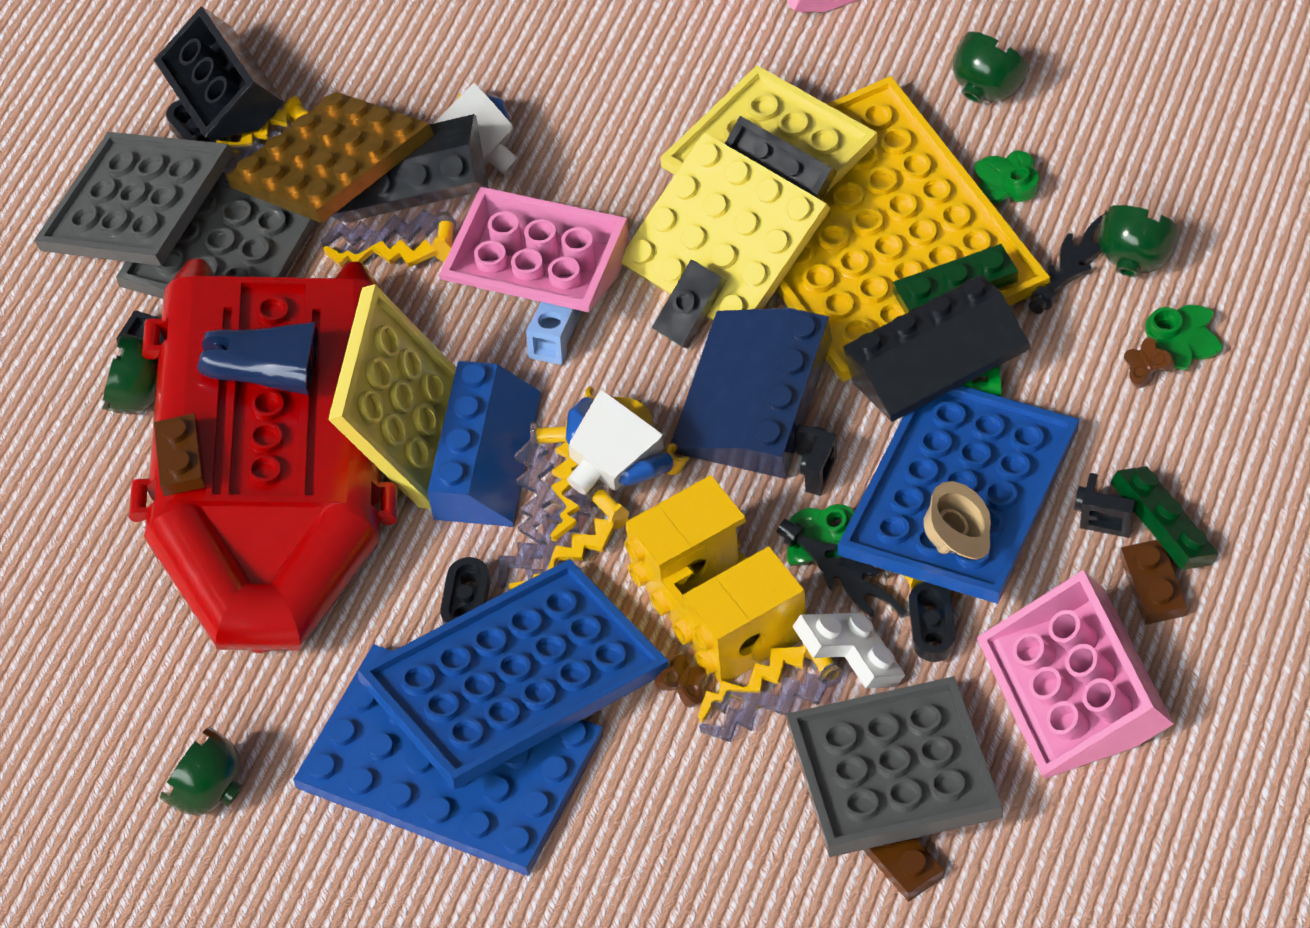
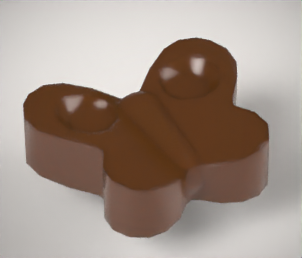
M1150 337L1144 339L1140 350L1130 349L1124 353V359L1130 365V380L1137 388L1145 387L1149 383L1153 372L1169 371L1175 366V359L1169 352L1159 349L1157 342Z
M679 654L670 661V667L664 669L655 677V684L661 690H676L683 704L686 707L692 708L702 701L703 690L701 682L705 680L707 673L703 667H689L686 656Z

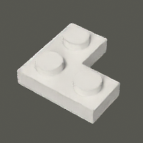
M863 612L800 615L792 626L813 658L845 657L865 688L897 687L905 676L896 662L893 653L885 646L873 628L872 622Z

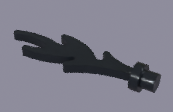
M1103 215L1091 223L1079 245H1073L1072 233L1067 234L1059 255L1061 273L1057 272L1053 265H1049L1048 275L1050 283L1046 284L1045 287H1037L1031 294L1032 300L1029 303V308L1032 312L1041 314L1044 310L1050 309L1056 301L1054 294L1060 288L1081 276L1090 274L1091 265L1084 264L1092 261L1102 253L1099 242L1093 243L1091 239L1100 228Z
M784 519L780 523L776 532L784 537L783 542L790 548L797 543L813 559L822 572L829 590L834 589V578H839L843 589L850 599L869 617L874 616V610L864 599L866 595L882 600L893 608L900 618L905 617L904 609L891 595L862 579L864 575L878 577V569L845 557L827 558L825 557L827 553L836 551L835 544L820 543L804 536L805 527L799 522L794 525L789 520Z

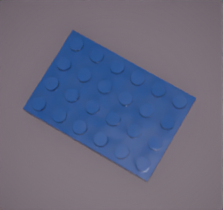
M960 386L903 416L838 543V556L999 604L1078 432L1079 419L965 386ZM954 481L964 484L974 490L985 502L990 513L991 525L990 550L984 558L969 559L957 553L941 554L928 539L924 531L923 520L930 506L933 491L941 483Z
M568 559L358 669V678L365 689L455 790L652 682L661 671L669 667V661L571 559Z
M373 644L359 669L387 655L392 650ZM357 671L293 780L295 787L299 790L529 876L603 737V730L599 725L581 720L454 790L359 682Z

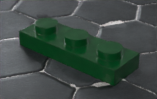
M999 244L894 281L893 294L906 314L926 304L929 300L939 297L979 275L985 277L997 289L1018 282V270L1003 245Z
M1147 466L1117 470L1110 483L1123 498L1135 500V514L1180 569L1187 570L1212 565L1219 554L1218 551L1209 542L1206 534L1185 513L1181 504L1165 489L1157 475Z

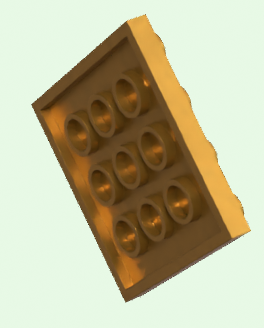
M336 91L325 96L321 103L310 112L296 118L293 125L281 134L268 139L265 146L253 155L239 161L237 167L225 176L230 187L323 223L431 139L434 134L430 124Z

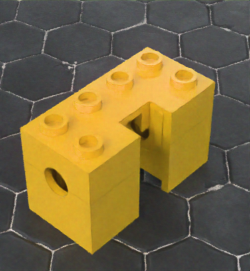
M709 475L626 521L628 540L624 541V545L631 562L627 565V569L634 583L638 587L645 586L650 593L652 605L661 616L666 614L672 621V628L678 640L683 645L689 643L696 652L695 658L698 665L706 670L707 675L712 673L721 684V681L730 682L754 668L755 663L761 664L770 659L772 648H788L801 641L792 626L800 615L806 614L805 590L769 546L749 558L738 550L741 547V543L737 539L736 527L745 523L746 517L713 476Z

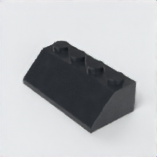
M202 6L154 59V62L203 136L208 140L260 130L284 103L234 29Z
M472 114L430 124L434 134L431 139L339 209L332 217L347 223L477 193L480 187L489 188L476 115Z
M979 275L974 279L965 281L962 285L929 300L926 304L896 317L893 321L876 330L861 335L858 339L843 346L853 384L893 422L1030 350L1031 347L1002 293L985 277Z

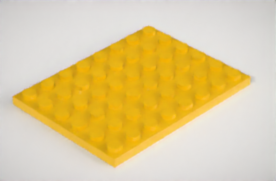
M892 76L827 103V105L876 131L877 144L824 195L822 201L830 207V211L776 291L789 308L829 316L832 342L826 360L842 383L852 379L843 346L858 339L861 335L870 333L893 321L896 317L905 314L893 294L894 281L1002 244L1018 270V282L998 289L1009 306L1030 297L1037 287H1045L1046 284L1050 283L1049 275Z

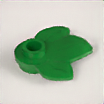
M1014 150L1006 159L1000 156H987L974 164L975 173L982 180L978 187L992 204L999 203L1008 197L1016 202L1027 201L1038 192L1040 177L1034 169V159L1029 153Z
M1185 305L1178 310L1162 307L1156 309L1146 320L1145 332L1147 337L1154 339L1159 345V349L1169 352L1175 359L1174 368L1187 370L1190 367L1192 358L1196 360L1209 359L1219 354L1223 347L1218 338L1206 328L1214 315V311L1206 307Z
M834 504L824 510L806 508L795 513L789 521L794 525L797 522L805 527L803 535L809 539L820 543L835 544L836 551L827 553L825 557H841L838 556V543L854 511L843 504ZM842 519L840 525L836 527L830 526L833 521ZM797 543L792 548L789 546L787 548V562L790 566L813 562V559Z

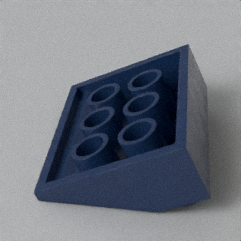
M792 308L717 311L671 443L678 446L675 454L786 479L796 451V428L799 424H805L832 342L829 316Z

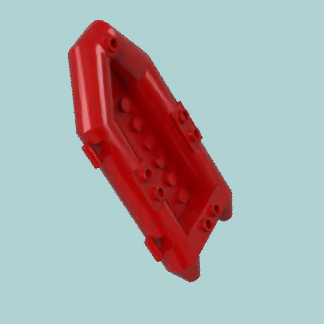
M191 259L165 287L162 318L147 319L144 323L142 356L149 360L158 357L149 479H135L132 481L129 519L134 522L146 520L144 537L149 547L217 650H249L255 653H265L271 650L300 651L377 548L380 541V523L393 525L397 522V485L391 482H381L382 471L328 420L361 290L363 287L374 284L380 288L363 263L356 261L347 263L335 278L216 276L205 260ZM318 323L319 348L316 367L313 370L314 375L310 396L253 383L216 380L208 378L198 371L199 355L204 351L202 341L204 333L207 331L259 329L290 324ZM160 331L165 339L161 345H159ZM194 413L199 425L205 487L164 496L160 487L154 422ZM147 491L154 501L149 507H146ZM381 496V510H377L374 505L379 502Z

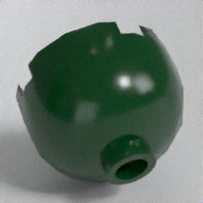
M969 31L958 44L953 56V74L958 84L963 88L961 93L975 103H981L982 100L988 102L1006 100L1014 95L1026 80V76L1030 71L1028 63L1010 47L1006 53L995 47L999 40L980 32Z
M1113 205L1109 207L1108 212L1105 210L1098 236L1100 249L1107 260L1116 265L1118 273L1129 277H1138L1139 273H1150L1162 268L1170 260L1181 233L1178 225L1161 215L1159 222L1147 218L1149 210L1144 208Z
M123 333L117 345L118 348H122L121 354L112 360L103 395V401L105 402L102 409L131 415L145 411L155 401L158 357L153 360L144 358L142 356L143 338Z
M210 726L202 732L209 737L206 742L200 745L194 741L169 777L167 783L174 787L171 793L162 791L160 794L162 801L188 815L201 816L209 814L221 803L229 807L243 787V785L237 782L241 771V760L238 751L224 735Z

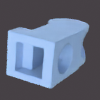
M541 302L526 329L528 358L562 365L567 355V344L574 328L579 322L581 311Z

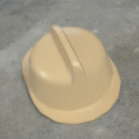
M950 481L938 485L933 491L930 506L923 520L924 531L928 539L941 554L957 553L969 559L984 558L990 550L991 525L990 513L985 502L974 490L964 484Z

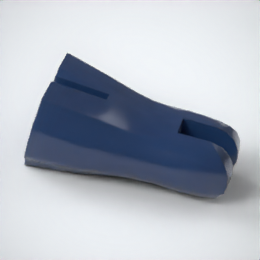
M318 323L290 324L259 329L207 331L204 333L202 341L204 351L199 355L198 371L202 375L216 380L253 383L310 396L314 375L313 370L316 367L319 348Z

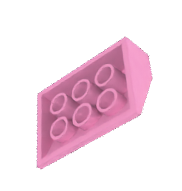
M480 187L439 276L441 280L590 312L617 279L623 266L622 260L625 249L630 242L627 218Z
M1084 570L977 637L1039 770L1045 778L1135 748L1174 724L1104 587Z

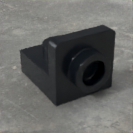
M799 424L795 431L796 453L803 456L800 464V474H803L805 477V492L821 496L837 460L836 434L820 427H808Z
M1090 473L1087 486L1078 487L1074 510L1081 512L1080 528L1129 538L1133 525L1135 500L1123 498L1115 494L1097 493L1098 474Z

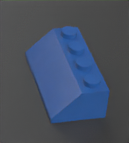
M458 361L427 491L433 520L514 527L542 396L541 391L498 364Z

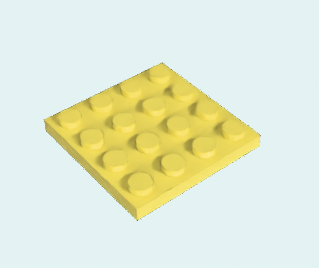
M756 65L660 158L661 167L675 175L704 132L725 144L739 116H742L838 170L827 190L828 192L877 144V132Z
M704 132L627 245L622 264L625 268L671 295L691 259L720 275L727 281L706 316L712 321L717 311L763 309L830 211V207L815 196Z
M374 284L363 287L361 290L328 420L419 508L431 509L427 491L456 367Z

